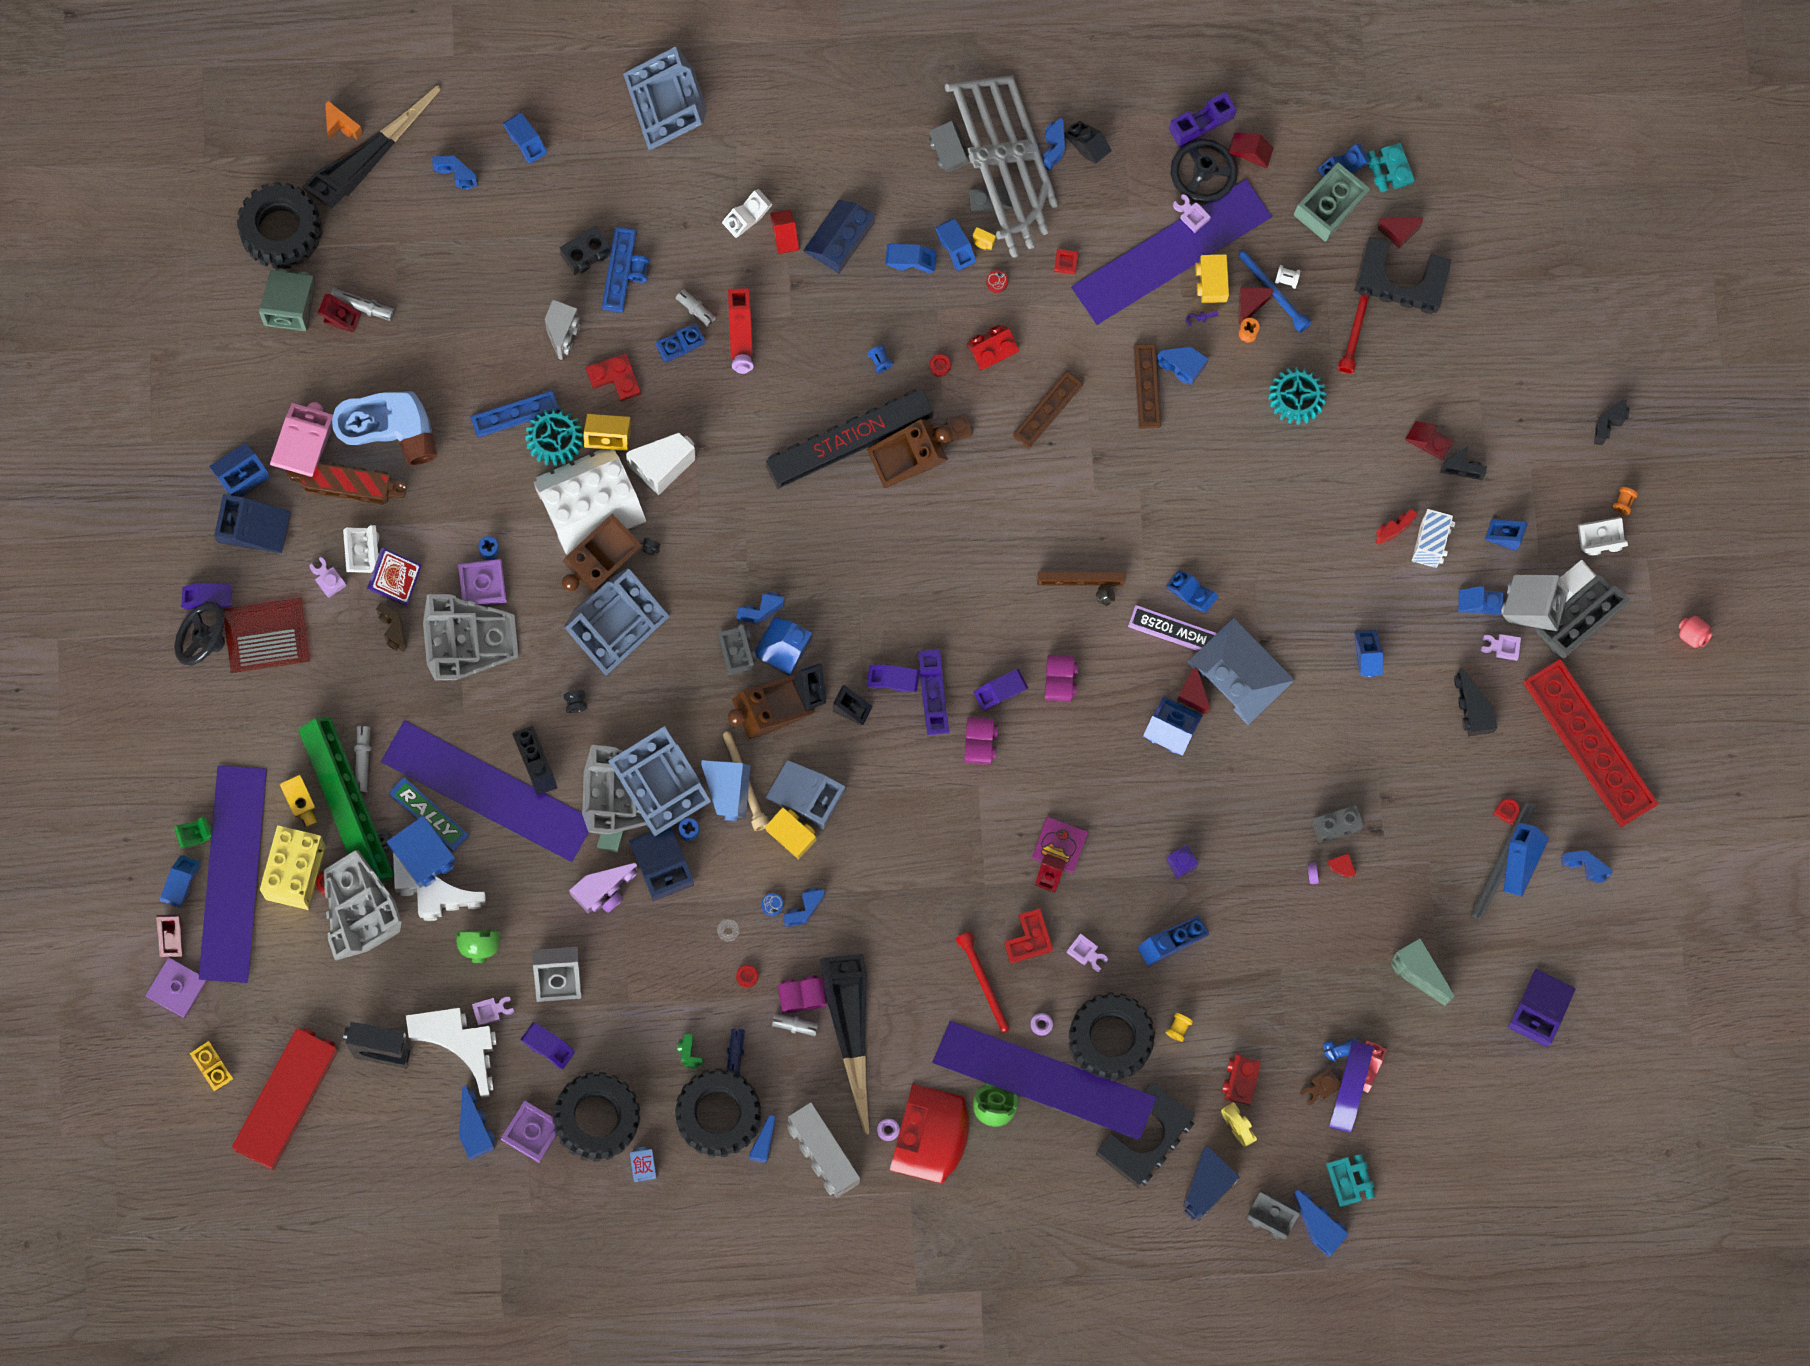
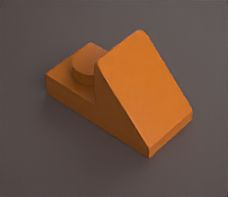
M327 101L325 107L329 139L340 129L347 137L350 138L352 136L358 140L363 134L361 126Z

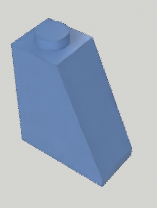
M702 760L701 765L717 815L725 816L724 820L737 822L738 818H746L751 765Z

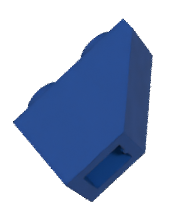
M1192 347L1160 351L1157 361L1164 370H1171L1175 373L1181 382H1188L1192 385L1206 367L1208 358Z

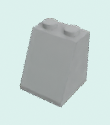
M1514 575L1512 582L1508 585L1507 602L1503 603L1502 614L1508 623L1558 631L1569 591L1558 575Z

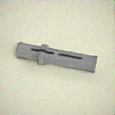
M333 288L331 295L354 309L367 313L370 317L376 316L390 322L393 319L395 308L382 305L377 300L364 299L337 288Z
M362 726L357 727V743L354 746V751L356 752L355 779L360 792H363V794L368 793L369 753L372 752V747H370L371 727L363 726V728Z

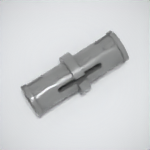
M685 288L681 290L682 294L678 293L676 300L682 303L692 316L695 315L705 326L709 327L711 325L710 322H714L716 316L703 306L701 300L697 301Z
M774 1013L773 1019L782 1020V1022L773 1020L771 1027L791 1030V1033L794 1034L795 1032H800L815 1037L816 1030L808 1029V1027L817 1029L818 1022L799 1019V1016H794L793 1018Z

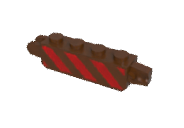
M319 461L313 477L285 469V473L290 481L301 483L306 493L384 505L388 502L389 498H405L407 489L406 483L391 479V476L383 470L370 472L366 471L363 467L355 466L351 469L345 468L344 465L339 463L326 465L322 461Z

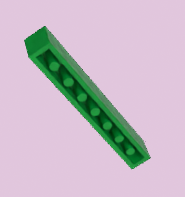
M330 716L314 718L298 730L348 855L355 850L359 851L381 883L384 884L392 879L394 874Z

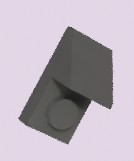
M995 183L1003 209H1013L1006 186ZM988 189L969 190L971 213L995 211Z

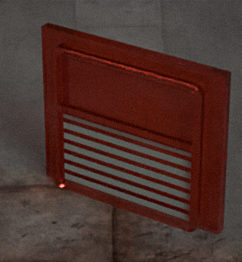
M301 598L223 609L231 673L310 662L306 636L307 629L305 628Z

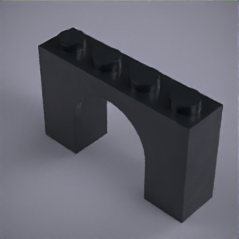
M1369 237L1365 244L1354 291L1359 292L1360 295L1365 297H1379L1384 302H1397L1405 308L1415 307L1421 309L1424 313H1437L1441 306L1452 259L1431 254L1426 263L1422 282L1413 288H1401L1394 285L1385 273L1384 266L1390 242Z
M351 1022L350 1027L345 1028L343 1040L354 1058L407 1069L412 1047L410 1043H405L406 1035L404 1032Z
M1153 1082L1144 1093L1157 1097L1151 1114L1159 1120L1163 1129V1139L1159 1147L1151 1152L1138 1153L1129 1149L1110 1134L1096 1152L1099 1158L1137 1188L1141 1184L1146 1186L1153 1177L1150 1173L1155 1166L1157 1168L1161 1167L1167 1159L1164 1156L1169 1149L1173 1151L1181 1141L1178 1139L1181 1133L1185 1132L1187 1134L1195 1124L1192 1122L1195 1115Z

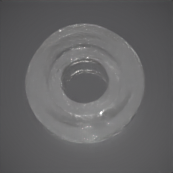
M723 920L717 927V934L725 942L734 941L739 935V926L733 920ZM727 927L732 929V933L729 935L724 933V929Z

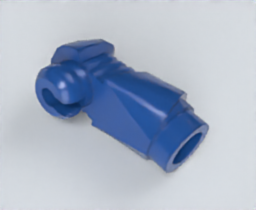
M1355 1037L1336 1046L1334 1041H1327L1323 1044L1325 1049L1323 1053L1328 1059L1336 1062L1337 1058L1347 1057L1352 1040L1356 1042L1358 1040Z

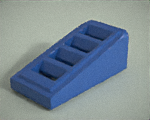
M773 1115L767 1118L750 1152L749 1160L768 1162L776 1121Z

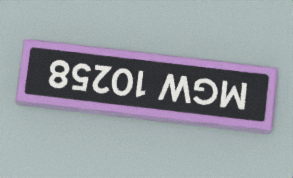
M1135 605L1128 625L1130 628L1196 651L1204 647L1217 634Z

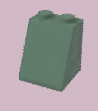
M285 269L270 270L259 310L264 326L307 331L315 287L313 276H310L307 272L295 274L289 273Z

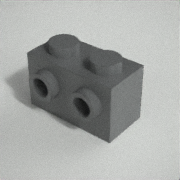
M950 121L929 131L931 136L929 142L932 149L938 153L939 157L936 159L941 169L951 173L971 164L969 152L959 127L955 122Z

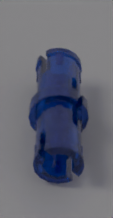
M732 1028L730 1047L727 1048V1054H729L727 1072L728 1070L733 1071L734 1066L735 1074L740 1075L741 1057L744 1056V1050L742 1049L745 1030L738 1029L737 1031L736 1028Z

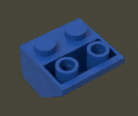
M246 443L209 466L227 494L231 496L241 497L270 478L263 464Z

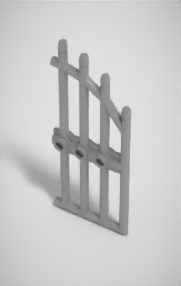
M1009 75L946 83V92H954L973 146L968 148L971 164L973 163L974 168L980 167L1002 229L997 231V239L1005 238L1009 252L1015 258L1018 256V249L1015 246L1013 235L1021 231L1028 249L1034 248V240L1031 238L1029 226L1036 219L1043 235L1048 234V226L1045 223L1046 220L1042 209L1046 198H1049L1048 201L1052 208L1058 207V201L1055 197V192L1014 76ZM1008 84L1027 140L1017 141L998 85ZM990 87L1009 142L999 143L980 88ZM972 89L991 145L981 146L962 90ZM1034 160L1042 181L1038 198L1025 161ZM1008 163H1017L1029 197L1032 211L1026 217L1007 166ZM989 166H999L1018 220V224L1012 227L1008 224Z

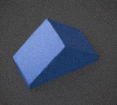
M1492 519L1485 539L1517 551L1528 523L1525 521Z

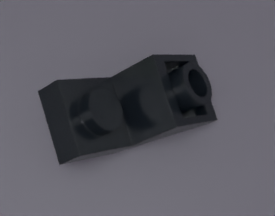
M1622 399L1599 417L1595 425L1594 444L1603 445L1606 438L1609 439L1611 426L1621 427L1624 421L1628 420L1629 407H1626L1627 400Z

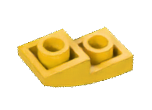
M209 1041L189 1053L214 1091L233 1080Z

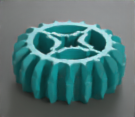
M1295 367L1294 373L1288 368L1286 369V375L1280 372L1278 378L1273 379L1272 383L1274 385L1269 387V391L1272 393L1268 395V399L1273 400L1270 402V407H1276L1274 414L1281 413V420L1287 417L1289 418L1288 423L1291 424L1292 420L1295 419L1296 424L1300 425L1301 419H1303L1307 424L1309 417L1315 420L1317 417L1316 413L1321 414L1323 410L1321 407L1326 404V401L1323 399L1326 398L1327 393L1322 392L1325 389L1324 384L1318 385L1321 378H1313L1315 375L1314 371L1308 375L1306 374V368L1299 372V368ZM1293 382L1292 389L1280 392L1284 385ZM1301 383L1306 384L1310 389H1305ZM1296 389L1297 393H1299V396H1301L1299 402L1298 399L1295 398L1296 396H1294ZM1314 400V403L1309 408L1301 410L1304 402ZM1284 402L1290 403L1293 409L1286 406Z
M555 408L552 409V414H548V411L544 410V416L536 414L537 421L530 420L532 427L526 428L528 435L525 436V440L529 442L526 444L527 449H532L530 452L531 456L538 455V462L545 459L544 463L547 466L550 461H553V465L556 467L557 461L560 460L562 465H565V458L572 461V453L579 455L577 448L583 447V443L580 441L584 439V434L580 433L583 428L577 425L579 423L577 418L572 419V413L564 416L565 411L563 409L560 410L559 414H556ZM554 423L563 424L568 428H557ZM547 425V432L537 439L539 431ZM551 430H553V433L558 436V445L556 444V441L552 438ZM572 436L570 444L565 449H562V443ZM541 446L553 447L556 452L547 451Z

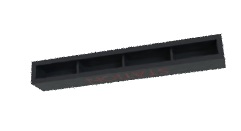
M916 389L911 390L904 395L905 397L899 400L896 398L889 400L885 403L886 406L879 409L877 407L872 408L866 412V415L860 418L858 416L850 418L845 425L840 427L838 425L833 426L827 430V433L821 436L819 434L813 435L808 438L806 443L801 445L799 443L794 444L788 448V451L782 454L777 452L769 456V460H766V468L776 488H782L875 445L920 419L929 420L933 418L934 411L923 389L918 391Z

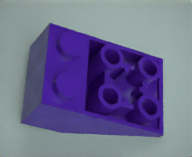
M1535 969L1507 1028L1548 1047L1559 1029L1576 988Z

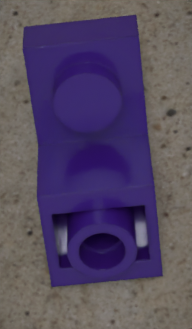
M195 583L182 587L181 608L193 609L207 601L216 602L221 608L230 607L232 604V585Z
M870 665L867 687L890 688L898 692H917L920 670L891 665Z
M1016 669L985 684L973 693L982 710L986 711L1003 700L1015 697L1028 689V686L1020 670Z
M532 1022L520 1039L532 1051L545 1056L557 1068L562 1070L575 1053L563 1040L535 1022Z

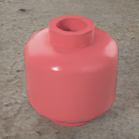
M1692 616L1689 619L1686 617L1679 625V629H1681L1679 633L1680 638L1693 648L1704 647L1712 637L1711 626L1698 616Z

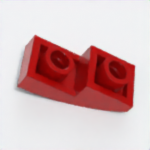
M1410 509L1407 514L1403 512L1396 523L1392 520L1387 525L1383 523L1376 532L1379 535L1376 543H1385L1401 534L1413 523L1418 513Z

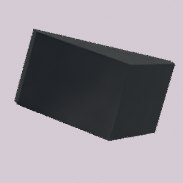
M819 663L800 670L792 682L805 709L809 710L825 704L822 664Z
M842 685L833 703L832 711L859 725H864L873 706L847 686Z

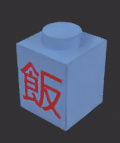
M646 1146L634 1148V1152H630L634 1182L657 1179L652 1149L648 1150Z

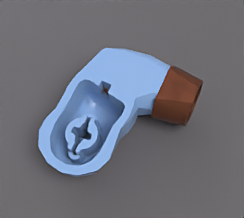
M412 391L382 392L362 398L348 399L342 401L335 408L332 417L333 431L337 438L346 444L362 445L374 441L386 442L398 439L400 441V449L409 466L422 465L437 458L435 437L432 433L429 417L423 404Z

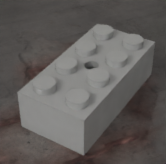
M811 1102L788 1116L787 1129L793 1139H799L801 1152L806 1158L810 1156L812 1160L811 1167L818 1177L822 1175L824 1178L823 1185L830 1196L834 1194L838 1198L859 1185L860 1177Z

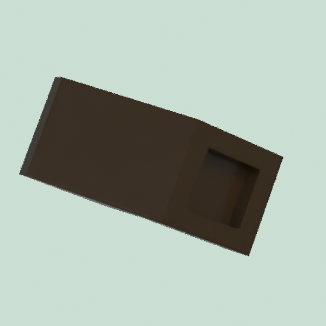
M380 602L376 608L379 615L378 618L387 625L392 623L384 634L387 641L386 644L395 651L400 649L404 652L406 644L400 615Z

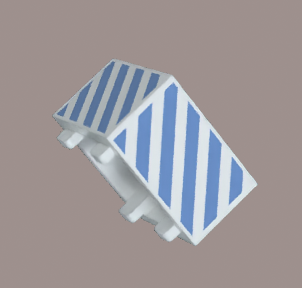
M1427 509L1421 521L1412 557L1413 562L1437 568L1439 563H1443L1444 558L1442 557L1447 556L1448 553L1444 549L1448 534L1451 533L1450 527L1455 526V522L1452 521V515Z

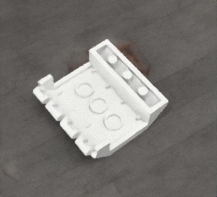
M598 450L593 453V457L590 455L573 461L575 465L571 466L568 463L554 469V474L551 475L550 472L536 477L537 481L533 482L556 529L558 539L566 556L612 514L627 530L646 523L637 495L615 450Z

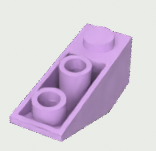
M632 863L586 875L569 890L570 895L588 914L592 910L596 912L603 906L605 898L608 896L612 897L621 889L619 886L624 881L628 883L637 875L635 872L638 870L637 865Z

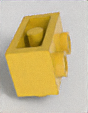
M1201 255L1199 263H1196V276L1200 275V283H1197V296H1201V303L1227 302L1229 297L1227 255Z
M587 414L584 428L585 448L628 451L631 435L630 417Z
M782 808L765 826V829L799 860L816 842V836H814L816 832L808 824L803 826L798 821L799 816L791 809L786 811Z

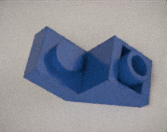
M521 112L503 122L511 141L518 144L527 163L531 164L547 154L539 135Z
M1061 118L1056 122L1052 121L1045 129V141L1052 146L1043 156L1045 157V167L1049 171L1064 157V124Z
M1355 144L1343 155L1331 157L1317 169L1322 178H1324L1339 162L1349 172L1355 174L1371 161L1362 145Z
M432 156L434 172L448 174L454 171L456 187L471 189L477 186L476 175L455 156Z
M954 218L935 227L940 243L949 251L954 268L957 271L977 262L970 242Z
M887 245L885 265L900 271L911 267L926 273L935 271L936 251L921 245Z
M1181 570L1166 585L1170 591L1189 606L1204 613L1208 611L1219 597L1215 591L1201 586L1193 575Z
M775 592L762 594L760 610H756V607L744 605L743 608L738 607L737 621L760 624L784 607V597H780L781 595Z
M1588 851L1564 853L1561 857L1562 866L1569 865V868L1582 867L1584 863L1587 881L1593 880L1594 883H1601L1607 881V878L1612 875V869Z
M180 855L170 870L160 901L181 908L190 895L191 881L200 870L201 862Z
M816 887L805 890L806 893H802L804 911L800 912V909L787 911V914L783 915L785 927L806 924L825 898L824 889L819 890Z

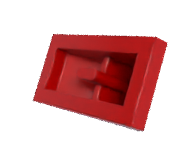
M791 209L770 213L778 254L799 251L796 226Z

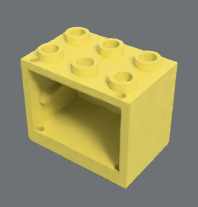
M277 825L260 891L266 900L309 910L316 886L315 881L319 875L326 845L320 835Z

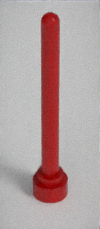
M1360 296L1346 354L1339 360L1337 369L1340 372L1353 374L1355 371L1354 354L1369 297Z
M971 931L956 937L955 940L958 947L961 946L962 950L965 949L999 1028L1003 1033H1006L1009 1030V1026L974 950L973 945L975 944L973 941L975 939Z

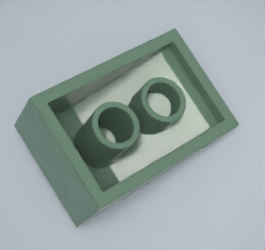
M1338 162L1298 204L1294 216L1326 242L1368 194L1370 188Z
M1421 939L1396 952L1392 958L1393 963L1391 965L1397 975L1401 974L1403 979L1444 1006L1450 1003L1455 995Z

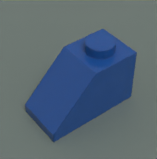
M1355 631L1357 665L1360 675L1366 677L1383 675V650L1377 631Z

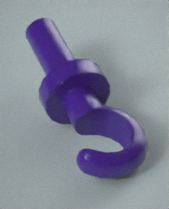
M1218 310L1205 314L1202 311L1200 312L1201 315L1191 313L1186 317V323L1192 325L1188 321L1190 317H1195L1197 321L1202 320L1206 322L1207 318L1219 315Z

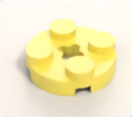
M1234 1102L1221 1110L1227 1125L1230 1124L1233 1129L1232 1133L1242 1146H1248L1257 1140L1254 1133L1250 1130L1252 1126L1246 1116L1241 1118L1239 1115L1240 1111Z

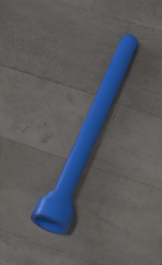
M1240 251L1239 257L1266 288H1271L1274 291L1273 297L1292 317L1294 328L1299 333L1306 330L1312 324L1310 318L1307 315L1300 314L1246 251Z

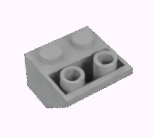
M552 300L545 317L546 330L558 359L563 360L565 354L569 355L573 343H571L573 335L577 336L580 330V317H578L576 308Z

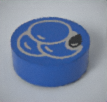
M775 893L765 895L761 901L762 911L768 916L779 915L783 910L782 898Z

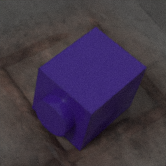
M1188 845L1169 854L1166 860L1177 879L1194 871L1198 866V862Z

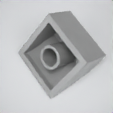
M578 947L533 950L537 1002L581 999Z

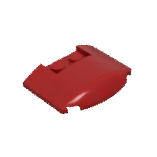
M912 1084L890 1171L943 1184L946 1181L945 1178L958 1166L966 1147L969 1132V1114L965 1105V1097Z

